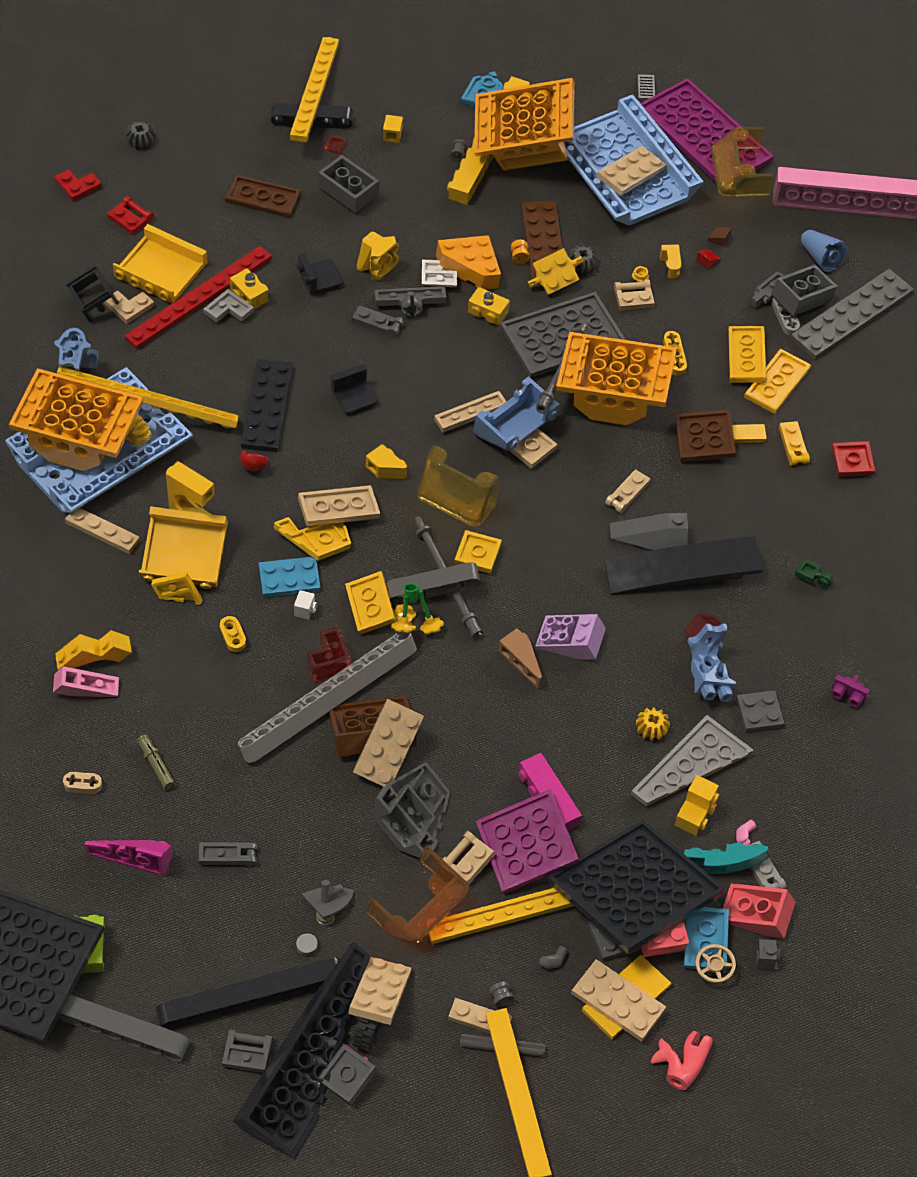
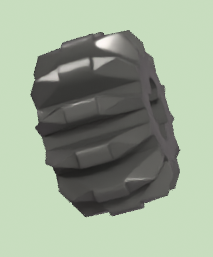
M139 121L138 123L132 122V125H128L126 138L129 145L142 149L143 146L148 147L149 144H153L155 132L151 124H147L146 121L143 123Z
M576 245L575 249H571L568 256L571 260L581 256L584 263L575 266V272L580 271L582 274L584 272L590 273L591 270L595 269L598 261L595 250H591L590 246L586 248L584 245L582 247Z

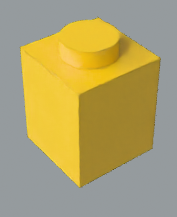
M386 115L383 127V141L400 143L403 117Z

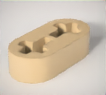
M69 772L63 778L65 790L71 793L97 794L102 789L101 777L94 773ZM73 779L76 780V782H74L73 785H70V782ZM92 781H96V784H94V787H91V786H90V784L92 783Z

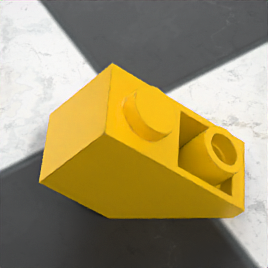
M383 444L366 455V468L377 478H407V464L396 457L393 451L389 448L387 449Z

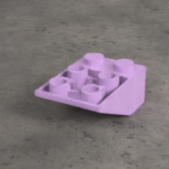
M597 614L545 616L535 647L578 660L596 659L606 628Z

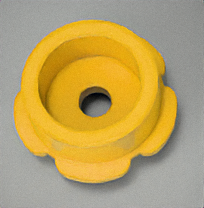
M643 266L636 267L632 278L637 282L649 279L647 268Z

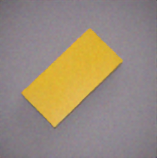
M764 424L732 425L734 443H766L767 438Z

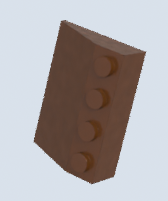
M401 696L339 704L330 710L329 716L337 757L361 754L386 700L389 699L410 709L407 697ZM416 734L409 748L417 746Z

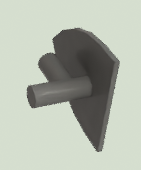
M323 880L321 888L302 893V896L322 918H326L344 909L351 901L354 890L343 888L341 884L330 887V882Z

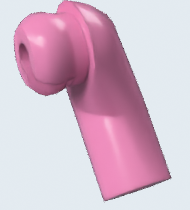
M749 820L736 830L737 843H742L743 845L750 844L748 839L749 833L756 828L753 820Z

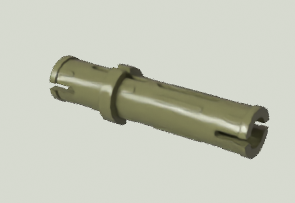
M148 735L139 737L137 743L144 752L145 760L149 761L163 789H171L174 787L175 781L160 758L158 748L154 747Z

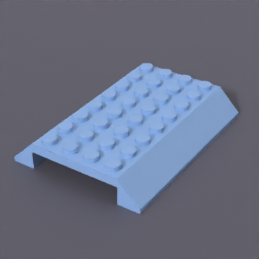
M633 94L618 100V110L575 126L574 141L564 142L568 160L614 219L629 226L687 202L704 182ZM640 146L645 147L667 164L664 171L622 196L596 177L598 171Z

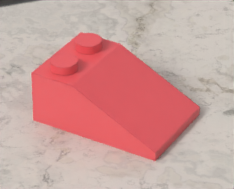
M731 883L723 909H729L728 924L763 936L785 938L796 902L788 889Z
M681 921L641 946L643 957L684 951L689 944L684 922Z

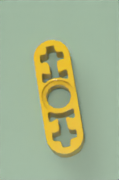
M668 331L664 335V346L675 347L680 354L675 357L672 374L683 376L686 373L687 362L680 335L675 331Z

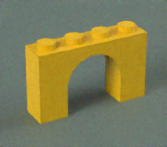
M179 461L170 466L166 471L169 509L210 514L201 507H204L215 495L214 483Z

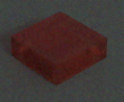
M330 135L325 144V150L341 154L346 145V139Z

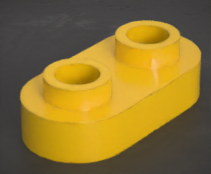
M224 617L220 621V631L226 646L232 652H240L246 646V638L240 623L235 617Z

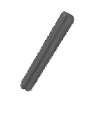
M461 1035V1047L495 1051L491 1037ZM516 1041L519 1054L543 1057L545 1054L544 1044Z

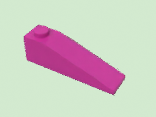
M86 841L84 844L87 855L161 876L165 875L173 856L172 846L164 841Z

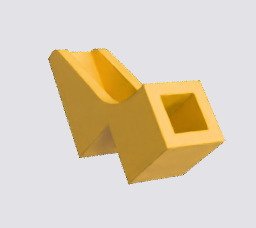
M112 630L99 640L79 634L55 653L57 669L59 670L62 667L76 668L98 660L121 662L132 651L129 636Z

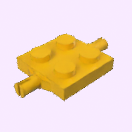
M563 248L532 264L536 271V278L527 281L528 285L532 288L540 284L548 296L579 281L575 272V266L584 263L581 256L571 260Z

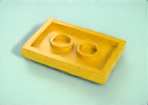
M381 571L345 584L360 635L396 622L385 579Z

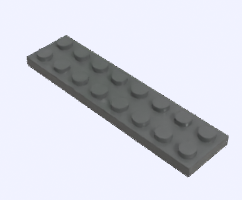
M888 269L793 332L790 339L816 360L912 295L914 288L891 269Z

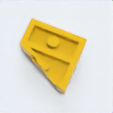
M187 572L152 580L151 585L159 599L175 600L177 602L192 600L197 605L202 603L203 599Z

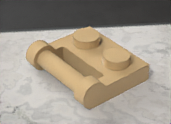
M649 279L643 280V282L614 283L620 311L654 308L655 302ZM644 289V291L622 293V290Z
M467 831L463 835L464 838L447 858L444 857L440 862L445 868L469 885L496 854L494 850ZM471 843L473 847L457 865H454L453 862Z

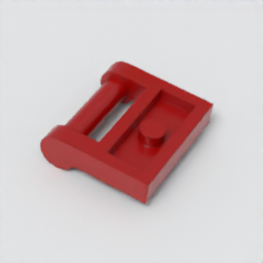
M126 196L119 205L107 213V216L111 221L133 235L153 219L154 214L133 202L131 197ZM127 208H132L134 211H136L143 217L139 218L131 211H129Z

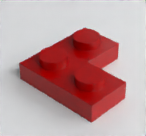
M68 169L54 176L55 182L72 202L102 188V183L93 173L77 179Z

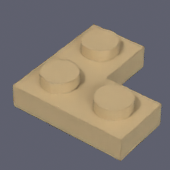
M116 291L114 295L119 304L116 305L112 298L104 302L126 324L154 307V301L144 292L128 300L119 291Z

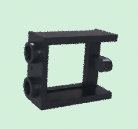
M96 265L66 283V286L89 322L92 319L88 312L95 307L99 312H104L106 308L103 302L112 298L116 305L119 304V301ZM99 279L106 291L83 305L77 293Z

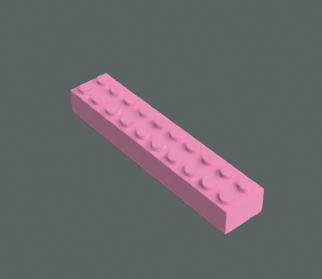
M778 167L773 190V205L917 219V180Z

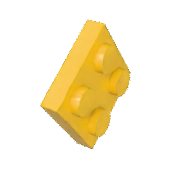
M465 530L454 564L474 562L477 564L478 571L491 574L502 540Z

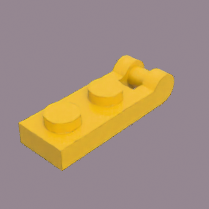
M798 421L780 423L779 430L790 465H797V463L809 464L810 457L806 451Z

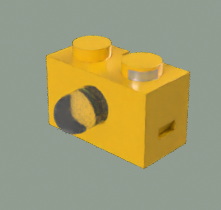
M248 269L230 277L231 291L252 305L254 309L268 302L269 290L267 286L262 284L257 276Z
M478 287L469 299L468 313L480 318L483 316L486 321L499 326L500 322L503 321L509 312L510 300Z

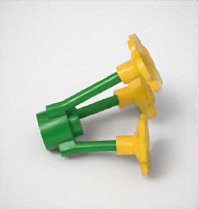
M414 583L403 586V604L397 605L396 609L393 610L397 622L391 624V628L397 632L406 633L416 630V626L411 623L412 619L416 617V612L413 611V608L408 603H416L419 598L426 615V621L420 626V630L424 634L438 632L440 627L444 625V622L440 618L433 619V616L430 615L423 597V590H419L418 585Z

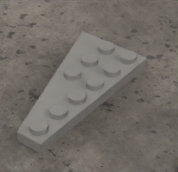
M706 715L631 791V795L647 807L691 785L696 775L705 778L753 754V749Z

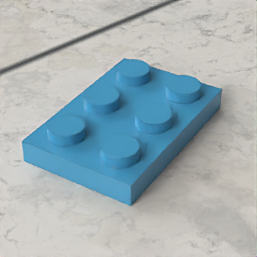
M313 557L259 562L263 598L297 595L300 590L309 593L320 592L317 562Z
M704 907L686 918L685 929L689 944L684 950V968L696 969L697 955L705 946L719 944L727 948L729 909ZM709 949L704 954L709 957L717 955L719 949ZM722 951L721 957L727 963V953ZM702 956L699 959L701 970L707 967V961Z

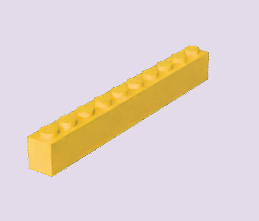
M511 76L510 80L504 84L503 89L530 85V82ZM474 140L472 147H469L467 150L466 158L461 160L459 170L455 171L453 181H450L447 186V191H449L448 199L468 205L494 158L493 154L476 156L474 154Z

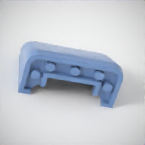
M528 376L522 381L523 388L519 391H514V396L492 413L489 411L485 413L482 410L476 415L473 432L479 438L507 451L510 449L514 450L522 440L549 420L552 421L556 418L559 403L554 400L549 405L546 413L537 412L536 405L540 400V394L544 390Z

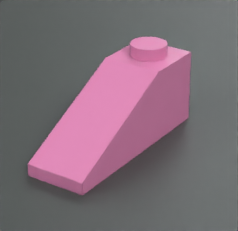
M62 667L54 674L53 693L68 696L117 697L119 677Z

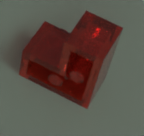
M339 627L321 631V649L307 653V666L313 681L334 676L351 665V658Z

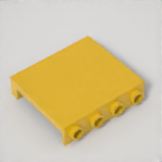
M147 224L144 228L145 236L121 264L113 263L114 276L173 304L207 264V251Z
M150 506L149 514L151 518L142 568L139 570L140 576L146 581H152L153 579L187 572L195 585H200L204 589L217 587L228 524L226 516Z

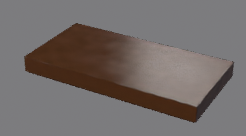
M236 174L225 197V203L291 218L301 195V190Z

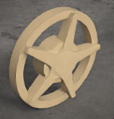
M711 944L699 951L696 958V969L704 980L710 983H722L727 981L734 973L736 962L734 955L728 948L719 944ZM709 949H719L717 955L709 957L704 954ZM722 951L729 955L732 963L724 962L721 957ZM701 956L707 961V967L702 971L699 966ZM732 967L730 973L721 978L720 971L723 968ZM709 971L716 973L718 979L710 978L705 973Z

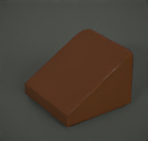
M715 227L708 240L724 246L731 236L732 228Z

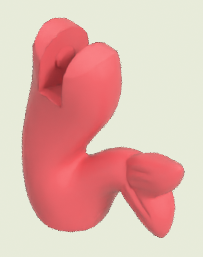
M696 1031L691 1032L684 1044L683 1064L676 1052L661 1038L658 1043L659 1051L653 1055L651 1063L667 1061L669 1066L666 1080L674 1088L686 1090L702 1069L711 1049L713 1038L705 1035L697 1047L700 1033Z

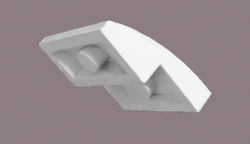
M422 260V286L457 287V271H450L448 269L445 271L439 265V260Z

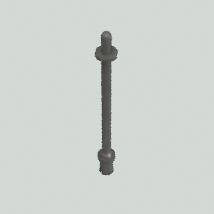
M582 323L579 328L573 329L572 332L587 334L585 332L587 324ZM561 364L547 391H543L540 394V400L536 405V410L539 413H546L549 405L554 401L553 393L556 389Z
M417 516L414 520L419 529L416 535L418 538L424 539L438 568H446L430 536L433 531L432 528L425 526L422 518ZM459 591L451 592L463 614V625L467 626L472 638L480 637L483 631L477 622L476 614L470 613Z

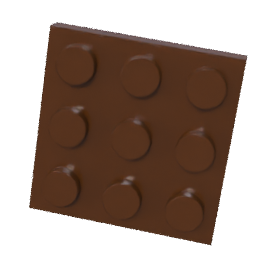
M730 409L675 414L681 462L736 457Z

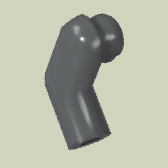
M559 946L555 955L542 956L539 960L540 966L545 969L559 968L568 953V949Z

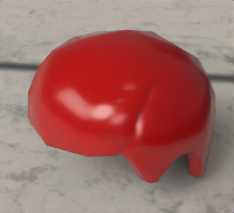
M242 451L240 462L246 470L259 472L266 468L268 457Z

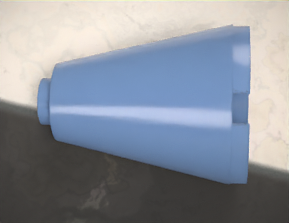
M808 230L801 236V244L823 271H834L837 269L835 266L844 262L848 248L842 240L814 230Z

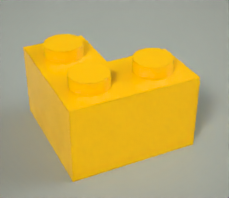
M696 775L688 789L686 800L676 817L675 826L697 836L700 830L704 831L708 823V819H706L708 814L712 815L717 806L716 802L720 795L717 793L719 785Z

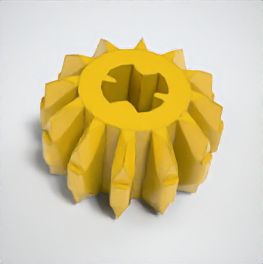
M136 416L126 437L129 443L135 447L148 442L151 435L150 427L141 416Z
M655 707L652 708V711L646 708L644 712L638 714V719L636 720L638 734H643V739L650 737L652 741L655 737L660 740L662 736H666L670 727L668 714H663L662 709L656 711Z

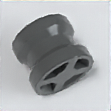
M507 981L496 983L489 988V993L494 997L493 1003L496 1007L506 1006L515 998L513 993L509 991L510 986Z

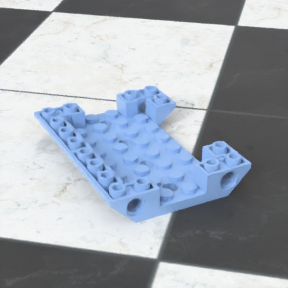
M127 367L107 378L108 380L148 390ZM142 403L137 415L143 419L150 420V422L146 423L151 431L148 442L135 447L125 439L117 458L104 455L100 465L85 471L47 461L29 446L26 433L18 432L6 439L5 442L18 465L61 512L72 513L193 437V434L171 412L165 415L160 409L152 408L149 404ZM55 474L60 476L57 479L50 478L52 475Z

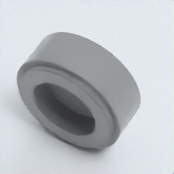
M308 933L299 936L296 942L297 951L304 956L314 954L318 947L316 937Z

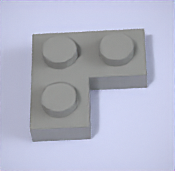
M227 289L203 310L205 315L217 323L228 313L243 321L254 312V307Z

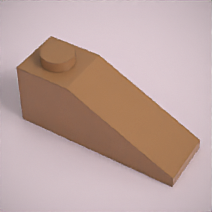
M516 628L499 641V652L539 689L541 687L542 675L531 642L525 633Z

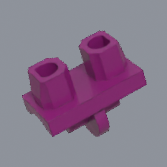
M837 675L832 686L831 696L838 700L843 695L850 697L848 702L850 706L858 708L861 703H865L870 689L863 687L864 684L858 682V675H855L853 679Z

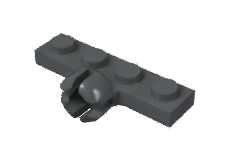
M445 286L375 290L376 306L399 305L406 316L411 317L410 312H413L414 317L422 312L423 304L446 303Z

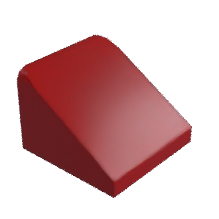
M706 249L700 250L697 253L696 260L710 269L721 258Z

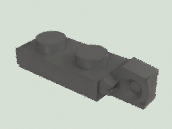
M777 271L760 284L753 293L750 305L757 308L762 302L766 304L772 300L773 296L771 293L776 280L784 275Z

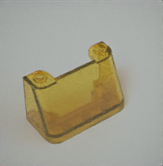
M434 444L428 453L417 488L418 498L470 526H479L497 504L499 477L489 472H482L474 479L444 464L447 459V453L444 449Z

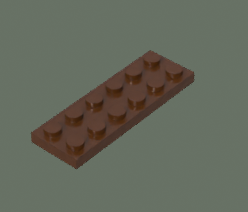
M555 201L521 202L525 238L528 243L531 280L536 278V271L532 265L534 262L563 249Z

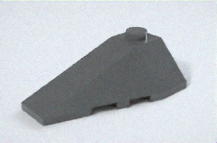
M665 513L610 523V540L632 547L634 545L645 548L646 551L687 545V513Z

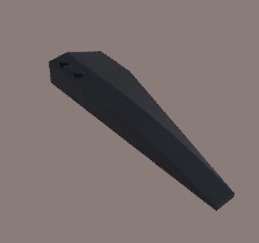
M355 942L350 944L302 1012L233 1120L237 1126L249 1135L292 1159L296 1156L317 1121L319 1115L317 1112L320 1104L323 1102L326 1087L320 1081L325 1079L329 1082L331 1074L329 1072L323 1079L319 1077L327 1069V1066L340 1049L346 1030L344 1028L351 1015L349 1014V1008L370 956Z

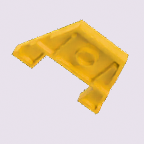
M289 517L274 522V529L317 561L351 547V541L344 522L314 525L302 530H298Z

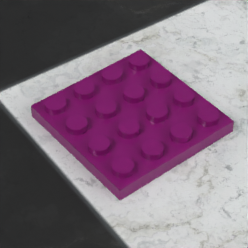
M551 789L476 821L484 844L494 850L496 854L490 861L504 894L580 862Z

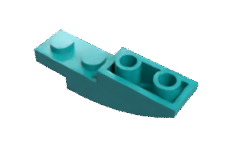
M742 843L727 844L726 852L720 849L707 851L700 848L685 849L684 853L696 865L704 866L707 874L741 871L769 859L768 846L762 844L743 845Z

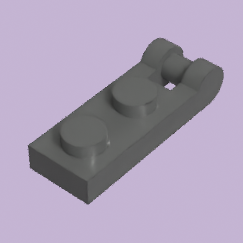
M360 305L352 317L353 323L393 337L398 335L399 328H402L405 323L401 317L394 318Z
M199 842V865L256 866L257 857L255 853L257 852L258 845L256 843ZM241 852H246L247 855H241Z

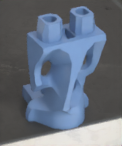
M70 328L58 340H55L54 345L59 350V366H69L75 370H80V367L92 370L97 368L99 351L91 349V344L86 342L85 334L82 330Z
M706 624L696 636L687 640L692 654L691 672L695 679V693L702 694L704 700H712L717 695L722 702H728L733 696L732 689L736 682L728 677L726 664L721 663L717 657L718 651L723 647L721 641L727 632L726 624H721L720 626Z

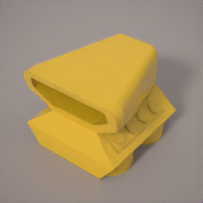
M370 232L364 237L358 257L357 270L365 271L370 269L372 280L383 278L396 266L399 256L396 255L399 244L396 243L395 237H382L375 232Z

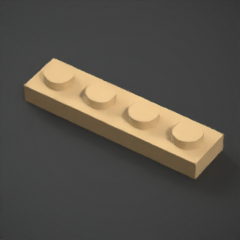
M500 391L439 413L435 415L434 420L442 433L475 421L476 415L482 410L485 413L487 411L492 413L503 405L506 400Z
M81 508L69 513L65 518L66 524L128 554L140 542L139 536Z

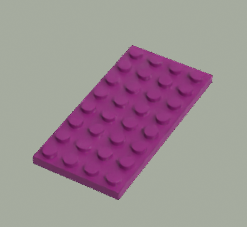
M688 78L640 103L670 141L722 189L767 165L774 159L773 154Z

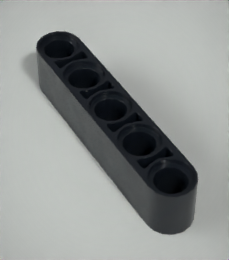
M274 104L271 109V123L275 126L293 127L300 104ZM319 105L312 127L350 128L353 123V109L349 106Z

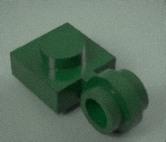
M807 559L802 561L795 573L796 577L811 584L817 579V584L821 588L830 587L833 582V578L829 573H820L821 566Z

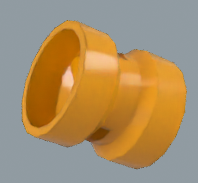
M515 240L512 242L513 262L516 264L528 262L530 258L528 243L525 240Z

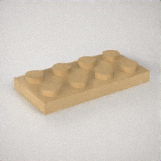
M640 146L598 171L596 177L622 196L664 171L667 164L645 147Z
M371 485L298 493V501L306 526L380 518V511Z
M387 699L355 765L353 773L383 787L394 781L424 716Z
M371 957L350 1005L349 1014L391 1025L410 977L411 967Z
M597 959L571 992L572 995L641 1042L666 1010L665 1005Z

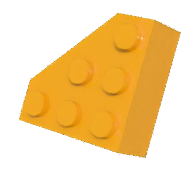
M489 235L438 240L436 256L437 260H439V265L445 271L447 269L457 271L458 278L466 282L468 280L476 284L475 287L477 288L480 287L485 290L499 288L501 272Z

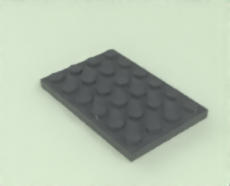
M596 291L500 322L501 330L530 378L558 369L563 360L569 332L579 328L582 323L587 324L585 332L588 335L626 340Z

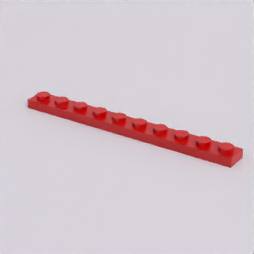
M261 246L257 247L126 334L125 340L138 350L229 289L230 277L245 269H248L251 273L255 272L272 260L271 255Z

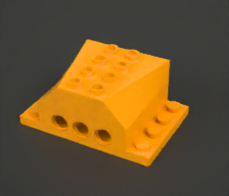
M567 78L476 94L474 154L476 156L493 154L503 171L567 161L564 142L574 141V79Z
M569 332L556 391L574 393V406L591 420L629 425L646 417L648 405L666 406L677 348Z
M37 368L9 423V429L26 433L29 446L47 461L85 471L100 465L104 455L117 458L143 403V397Z

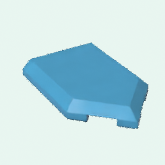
M495 71L488 73L486 76H475L464 92L461 101L466 105L475 107L476 94L503 90L504 86L499 82Z

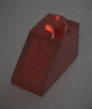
M697 613L683 631L687 634V639L696 636L706 624L720 626L723 623L715 615Z

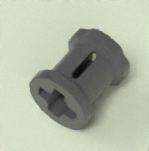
M456 139L453 141V150L450 153V157L453 161L461 162L462 159H465L464 152L467 149V143L462 139Z

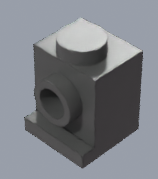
M759 939L756 948V969L777 971L780 949L776 946V940Z

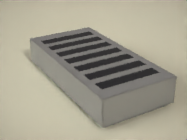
M638 74V101L644 102L655 96L654 75Z

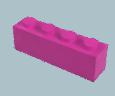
M542 753L520 762L518 775L520 780L527 784L531 797L551 789L567 830L569 831L579 826L582 818L581 813Z

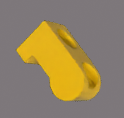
M661 245L660 260L666 262L665 275L670 279H675L679 276L681 268L679 245Z

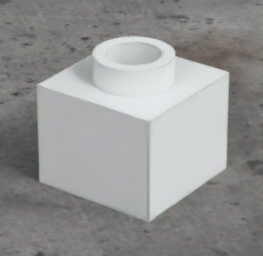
M300 590L294 604V616L309 620L311 613H315L317 608L315 594Z

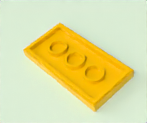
M729 326L730 383L766 382L764 326Z
M780 349L766 366V382H754L746 391L744 398L775 414L808 373L811 365Z
M642 955L636 958L619 974L654 999H657L671 986V982ZM587 1004L582 1007L581 1011L611 1040L623 1030Z

